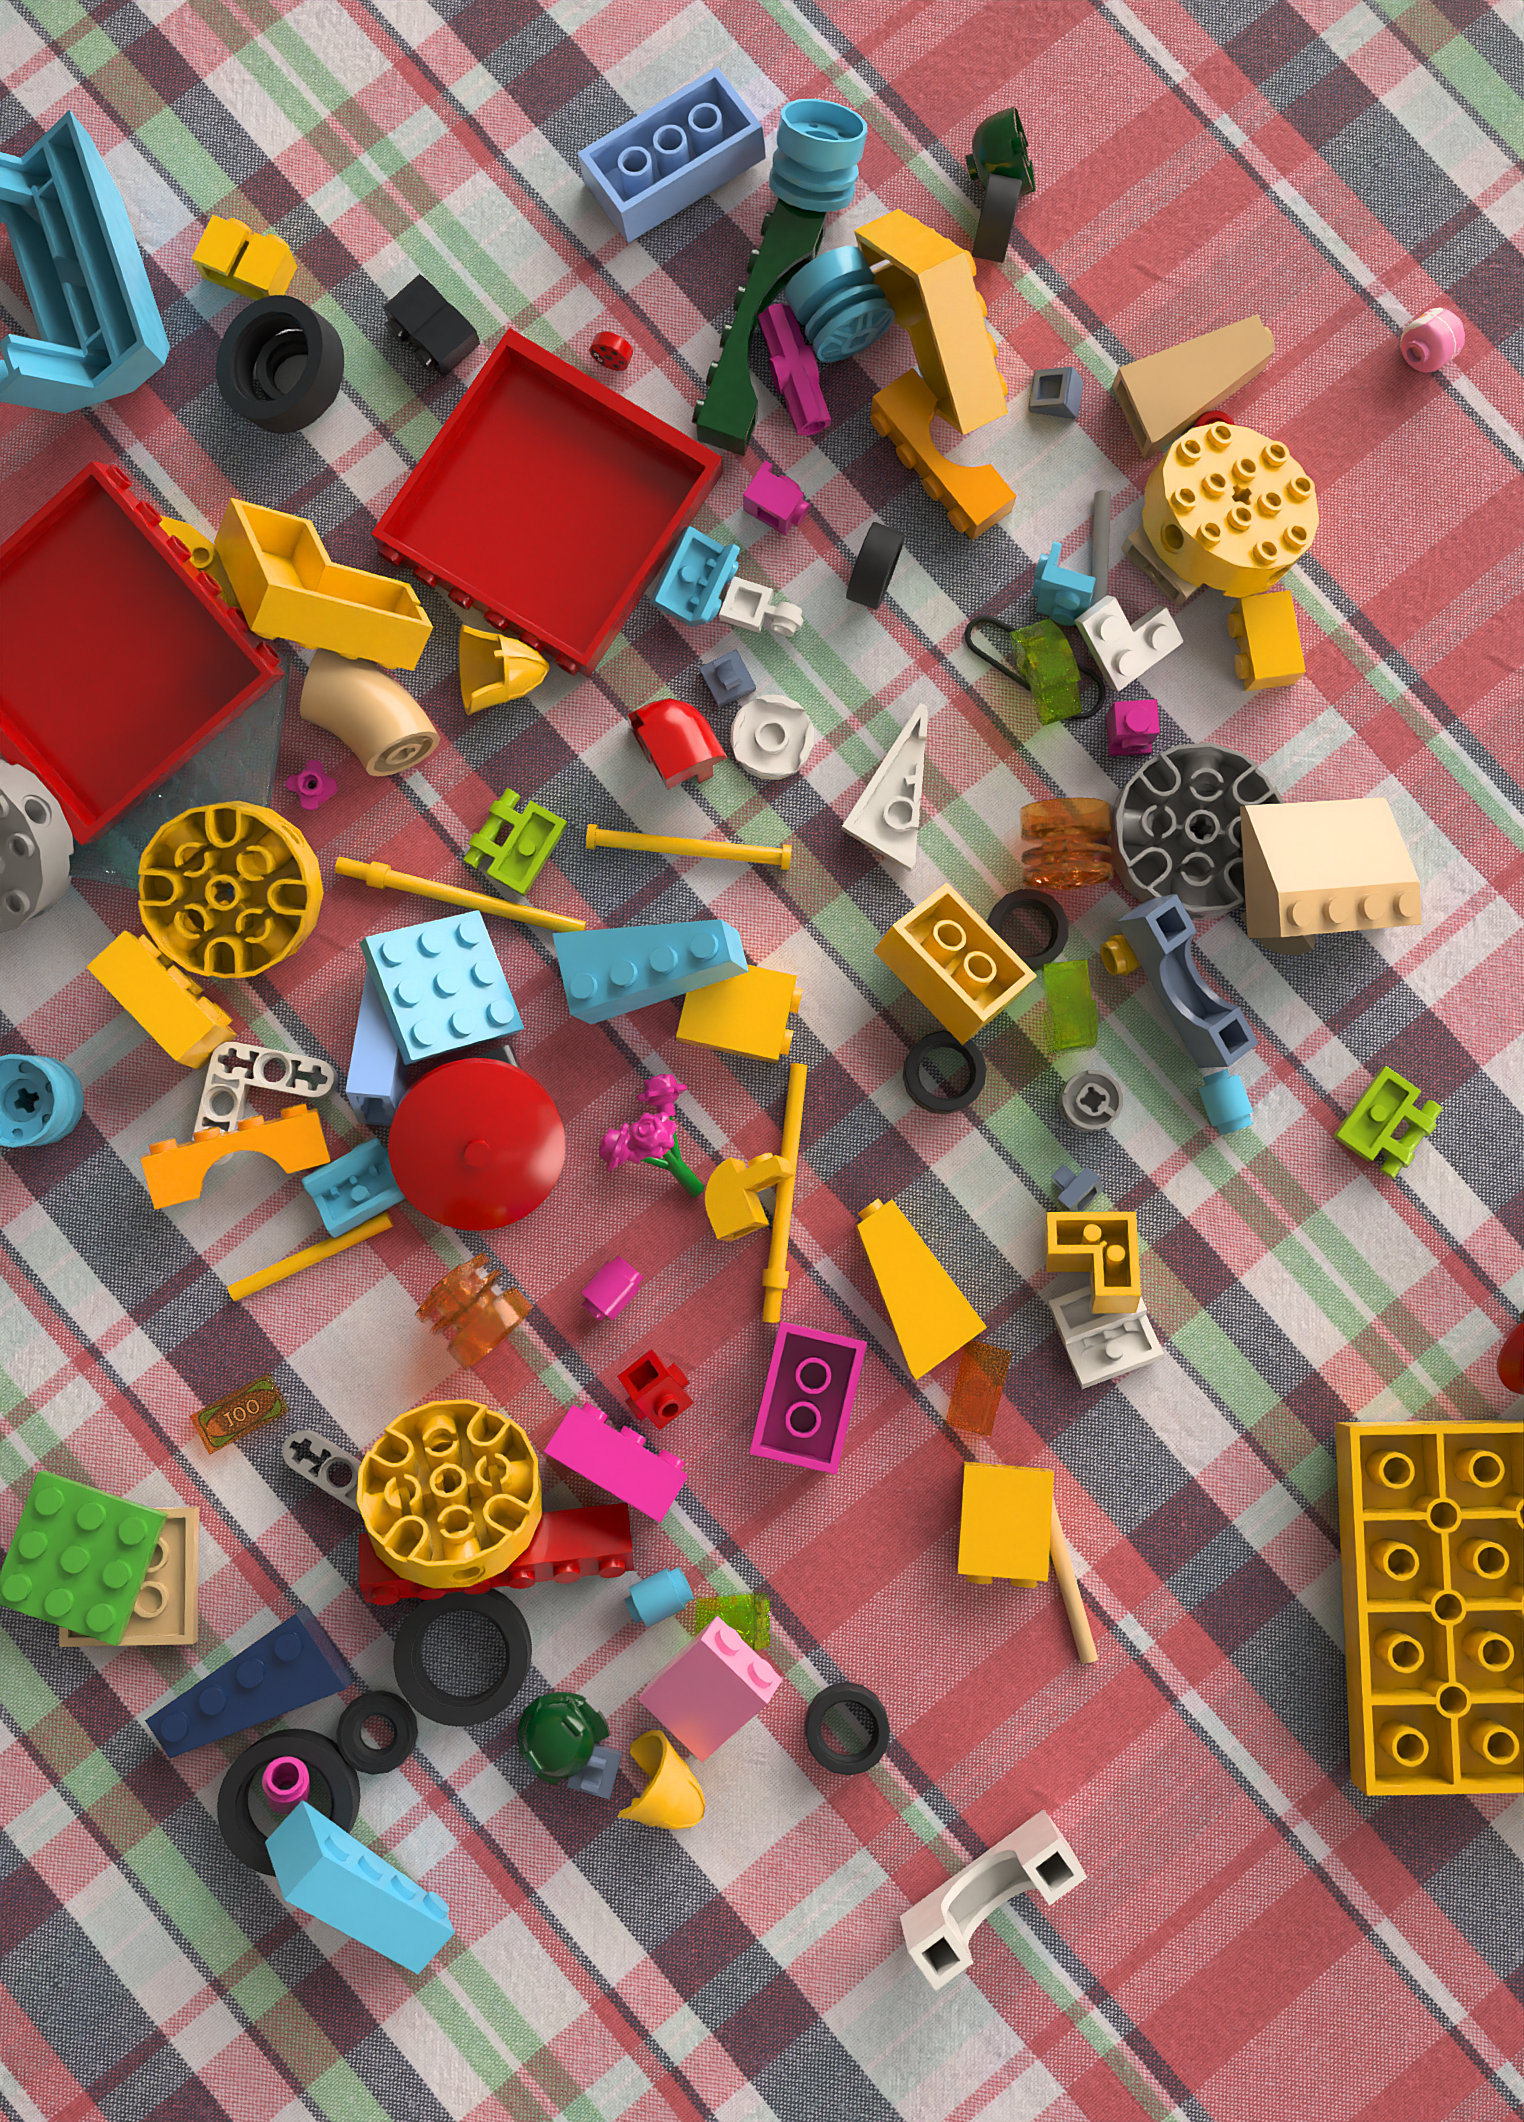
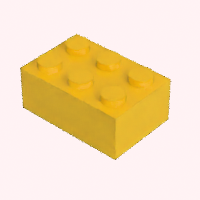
M948 883L944 884L893 924L873 951L962 1045L1011 1005L1037 977Z
M126 930L123 931L86 968L176 1062L201 1070L210 1062L214 1050L220 1044L231 1042L237 1036L229 1026L233 1019L216 1002L212 1004L206 997H201L199 994L204 990L203 987L186 971L183 973L175 965L171 966L170 964L174 960L160 951L157 944L148 936L142 934L140 937H137Z

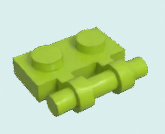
M506 788L499 801L494 800L487 812L490 816L479 834L474 832L468 842V845L471 847L462 861L477 869L485 856L494 859L486 872L487 875L525 897L568 827V823L531 800L521 815L513 810L521 796ZM506 823L514 828L503 846L500 847L493 842Z
M1383 1066L1332 1137L1367 1162L1373 1161L1381 1150L1388 1158L1379 1170L1385 1176L1395 1179L1402 1167L1408 1168L1415 1158L1413 1152L1423 1137H1429L1437 1126L1434 1121L1443 1108L1436 1102L1428 1100L1421 1111L1412 1104L1421 1093V1090L1389 1067ZM1403 1119L1408 1123L1409 1128L1400 1141L1397 1142L1390 1136Z

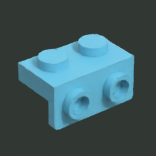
M684 527L649 603L690 627L712 621L722 603V600L718 597L723 586L732 580L738 569L739 563L735 560L740 548L734 544L724 547L693 527Z
M1054 541L1050 554L1041 553L1031 595L1038 597L1036 612L1051 616V619L1059 624L1072 626L1075 624L1074 620L1090 608L1096 578L1058 567L1062 543Z
M378 1138L357 1145L351 1152L329 1164L318 1167L312 1174L301 1180L304 1189L313 1197L327 1231L334 1238L406 1199L393 1176L388 1150Z

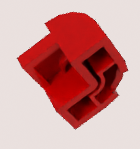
M668 698L650 702L627 715L631 732L649 764L653 763L667 790L695 776L699 784L714 776L713 766L728 758L708 721L697 708L689 703Z

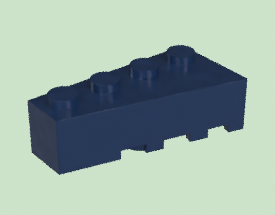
M307 1605L154 1713L145 1722L168 1757L173 1758L343 1691L356 1680V1677Z

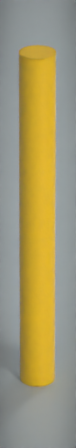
M384 1211L336 1238L332 1236L227 1286L228 1292L233 1301L236 1302L393 1227V1221L389 1213Z

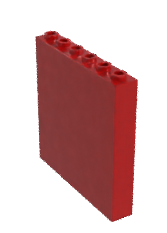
M509 327L371 535L378 547L377 553L388 563L396 567L402 563L414 570L412 575L422 584L432 589L435 585L449 592L447 596L455 604L465 610H469L471 606L485 614L483 619L495 629L505 632L508 628L520 636L518 639L520 642L537 650L539 653L542 650L556 658L554 663L568 674L576 676L577 672L590 678L673 551L682 529L690 525L722 476L723 460L722 456Z
M91 461L0 546V753L11 766L19 764L34 773L57 799L73 837L81 846L98 842L286 675L278 665L281 662V658L277 652L265 641L258 642L248 630L249 625L244 614L235 606L230 608L219 596L222 589L215 579L206 571L200 573L189 559L192 557V553L188 547L176 536L172 535L169 537L159 525L162 521L159 513L147 501H139L129 490L132 483L126 474L114 464L109 466L95 461Z

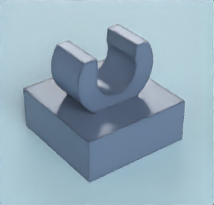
M737 649L699 667V673L718 709L756 690V685Z
M1062 1164L1051 1176L1055 1181L1054 1185L1062 1191L1057 1199L1064 1212H1083L1104 1190L1100 1177L1089 1167H1086L1076 1176L1069 1168Z
M594 1743L593 1755L589 1763L577 1775L569 1777L567 1787L610 1800L623 1751Z

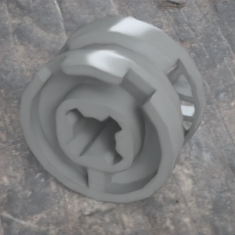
M1086 1070L1072 1076L1062 1086L1058 1095V1109L1063 1120L1070 1127L1081 1132H1094L1111 1125L1119 1117L1123 1107V1093L1119 1083L1111 1075L1100 1070Z

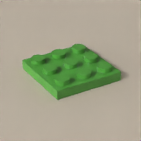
M45 1470L38 1472L0 1572V1605L114 1646L120 1644L168 1514Z

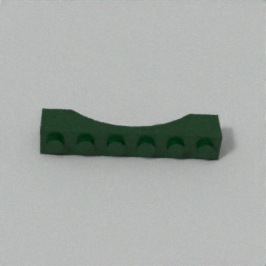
M780 198L777 201L774 212L769 210L766 212L760 233L764 240L760 249L753 248L747 266V273L751 274L747 286H739L734 300L733 310L737 311L733 324H725L719 345L723 349L719 362L712 361L706 378V385L710 386L705 400L698 399L693 412L692 423L697 426L698 441L745 456L758 420V400L751 384L748 367V355L755 330L758 326V315L771 305L777 295L787 287L792 277L800 269L817 257L825 235L827 212L802 209L788 204Z

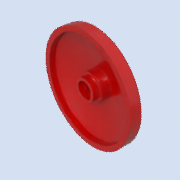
M468 1058L452 1061L429 1071L409 1088L399 1102L392 1118L388 1153L391 1170L397 1185L407 1200L417 1210L435 1222L448 1227L468 1231H483L510 1225L524 1218L542 1204L559 1179L564 1163L566 1144L563 1123L558 1108L547 1090L534 1077L506 1062L488 1058Z

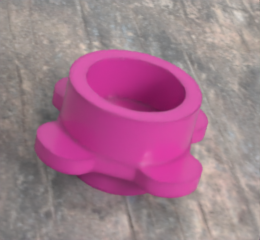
M318 760L308 761L304 770L297 775H290L286 781L288 790L296 792L301 799V806L309 811L317 809L320 804L326 802L338 790L337 782L333 778L327 777L323 772L322 763ZM315 782V788L310 789L308 787L309 783Z

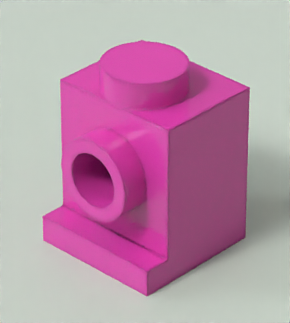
M766 460L743 494V511L785 536L793 524L797 527L800 526L811 504L804 501V493L800 491L801 488L795 481L784 475H780L779 478L773 475L772 464Z
M1157 699L1118 701L1113 703L1106 714L1109 757L1147 755L1152 753V743L1160 733Z

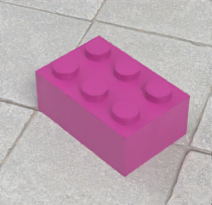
M780 1321L749 1454L837 1475L867 1342Z
M585 1402L581 1409L572 1404L544 1452L661 1523L689 1476L681 1471L685 1462L664 1449H661L658 1456L643 1447L647 1439L625 1425L620 1432L612 1429L605 1424L609 1416L589 1403Z

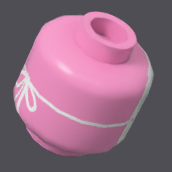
M1443 308L1429 309L1404 329L1400 339V348L1404 359L1417 371L1424 373L1437 371L1462 350L1465 343L1463 324L1459 317L1449 310Z

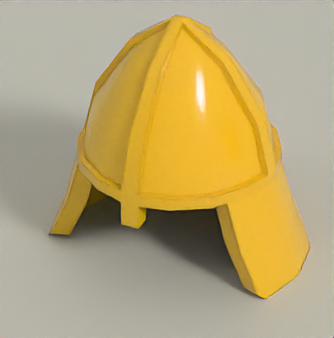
M461 625L458 649L459 677L463 705L467 715L524 697L543 682L550 670V664L537 650L517 639L504 637L502 634L489 633Z
M653 1729L640 1735L630 1744V1754L651 1778L641 1798H633L631 1806L621 1810L618 1817L663 1829L678 1830L693 1827L703 1819L706 1806L698 1780L690 1771L686 1761L671 1746L663 1731Z

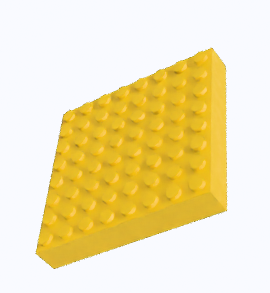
M1524 1419L1336 1422L1335 1437L1351 1783L1367 1796L1524 1793Z

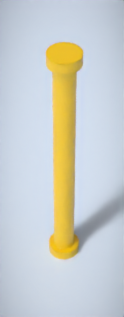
M588 824L586 835V849L595 850L596 846L781 865V870L787 871L790 868L792 845L783 844L782 849L598 829L597 824Z

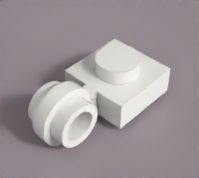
M735 576L732 578L719 613L720 621L760 633L765 618L770 619V628L773 631L789 637L794 636L795 631L801 629L804 620L801 617L802 610L794 604L779 602L777 607L771 606L770 604L774 596L772 588Z

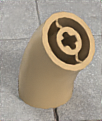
M323 648L317 649L308 669L301 695L300 716L303 720L320 726L344 742L359 758L368 774L372 776H387L404 771L421 762L436 749L440 737L427 715L412 696L390 675L366 659L358 657L356 660L342 657L335 651Z

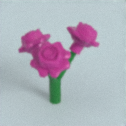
M672 1074L652 1076L650 1080L646 1079L644 1081L645 1092L638 1094L636 1098L638 1101H648V1104L656 1106L658 1114H643L637 1123H633L630 1126L629 1131L628 1123H624L619 1130L608 1129L607 1134L601 1140L599 1156L607 1162L606 1168L610 1173L617 1165L623 1164L626 1160L637 1164L643 1161L668 1170L691 1197H696L703 1192L705 1185L682 1160L676 1135L677 1124L673 1122L672 1118L673 1115H676L673 1102L678 1099L679 1094L687 1090V1085L678 1084Z

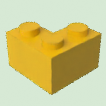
M1047 1212L1044 1229L1046 1272H1090L1092 1313H1136L1141 1297L1136 1212Z

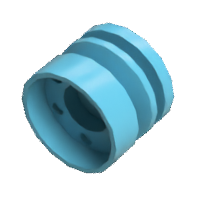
M798 99L787 103L781 109L776 135L778 148L774 151L772 158L773 167L770 169L769 175L770 189L786 203L806 210L827 212L848 207L854 198L855 182L858 179L857 163L862 159L867 136V123L858 113L831 101Z
M844 246L818 256L800 269L792 277L785 289V298L796 319L802 325H806L805 336L813 344L812 349L821 362H835L861 352L877 341L894 322L895 312L891 304L885 299L886 295L882 288L874 284L875 275L859 247Z
M8 1054L0 1056V1145L8 1147L42 1146L58 1142L74 1130L82 1117L85 1098L81 1081L69 1066L56 1058L38 1055ZM34 1093H37L39 1100L35 1101L34 1108H31L29 1101H32L35 1098Z

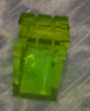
M735 1592L696 1597V1635L718 1616L726 1625L733 1628L753 1651L770 1647V1633L768 1632L770 1630V1615H767V1613H770V1599L767 1597V1593Z

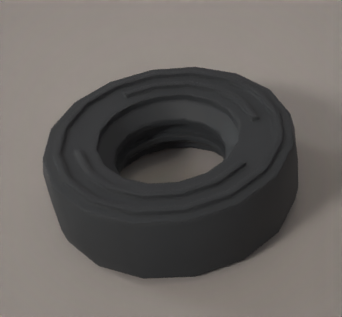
M384 1690L366 1692L352 1700L340 1716L336 1731L338 1749L344 1760L359 1772L371 1775L389 1773L402 1765L414 1750L418 1736L416 1715L409 1703L395 1693ZM370 1716H384L393 1725L394 1737L389 1746L383 1749H373L364 1743L361 1738V1726L364 1720Z

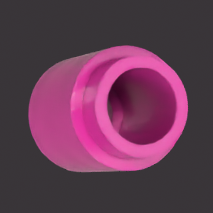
M618 1255L612 1263L607 1261L583 1288L581 1293L586 1299L581 1305L599 1321H602L606 1315L614 1321L640 1290L638 1285L644 1277Z
M285 1756L274 1760L268 1765L263 1774L262 1784L266 1802L273 1811L279 1814H290L302 1800L307 1803L310 1796V1781L308 1770L302 1761L295 1757ZM286 1785L294 1786L288 1790H281Z

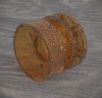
M1082 797L1057 798L1038 801L1021 807L1019 811L1020 839L1028 843L1040 845L1023 852L1021 855V861L1031 866L1022 872L1023 884L1051 890H1076L1102 884L1114 878V866L1103 862L1113 856V849L1107 845L1093 843V841L1105 838L1112 833L1111 806L1107 801Z
M485 1252L478 1254L470 1261L459 1264L445 1275L430 1290L427 1299L415 1313V1316L421 1323H425L439 1312L442 1316L429 1331L433 1336H437L451 1327L457 1331V1334L452 1338L446 1350L465 1371L494 1349L535 1308L516 1286L505 1290L498 1296L492 1291L504 1274L499 1268L489 1273L483 1279L479 1277L492 1261Z

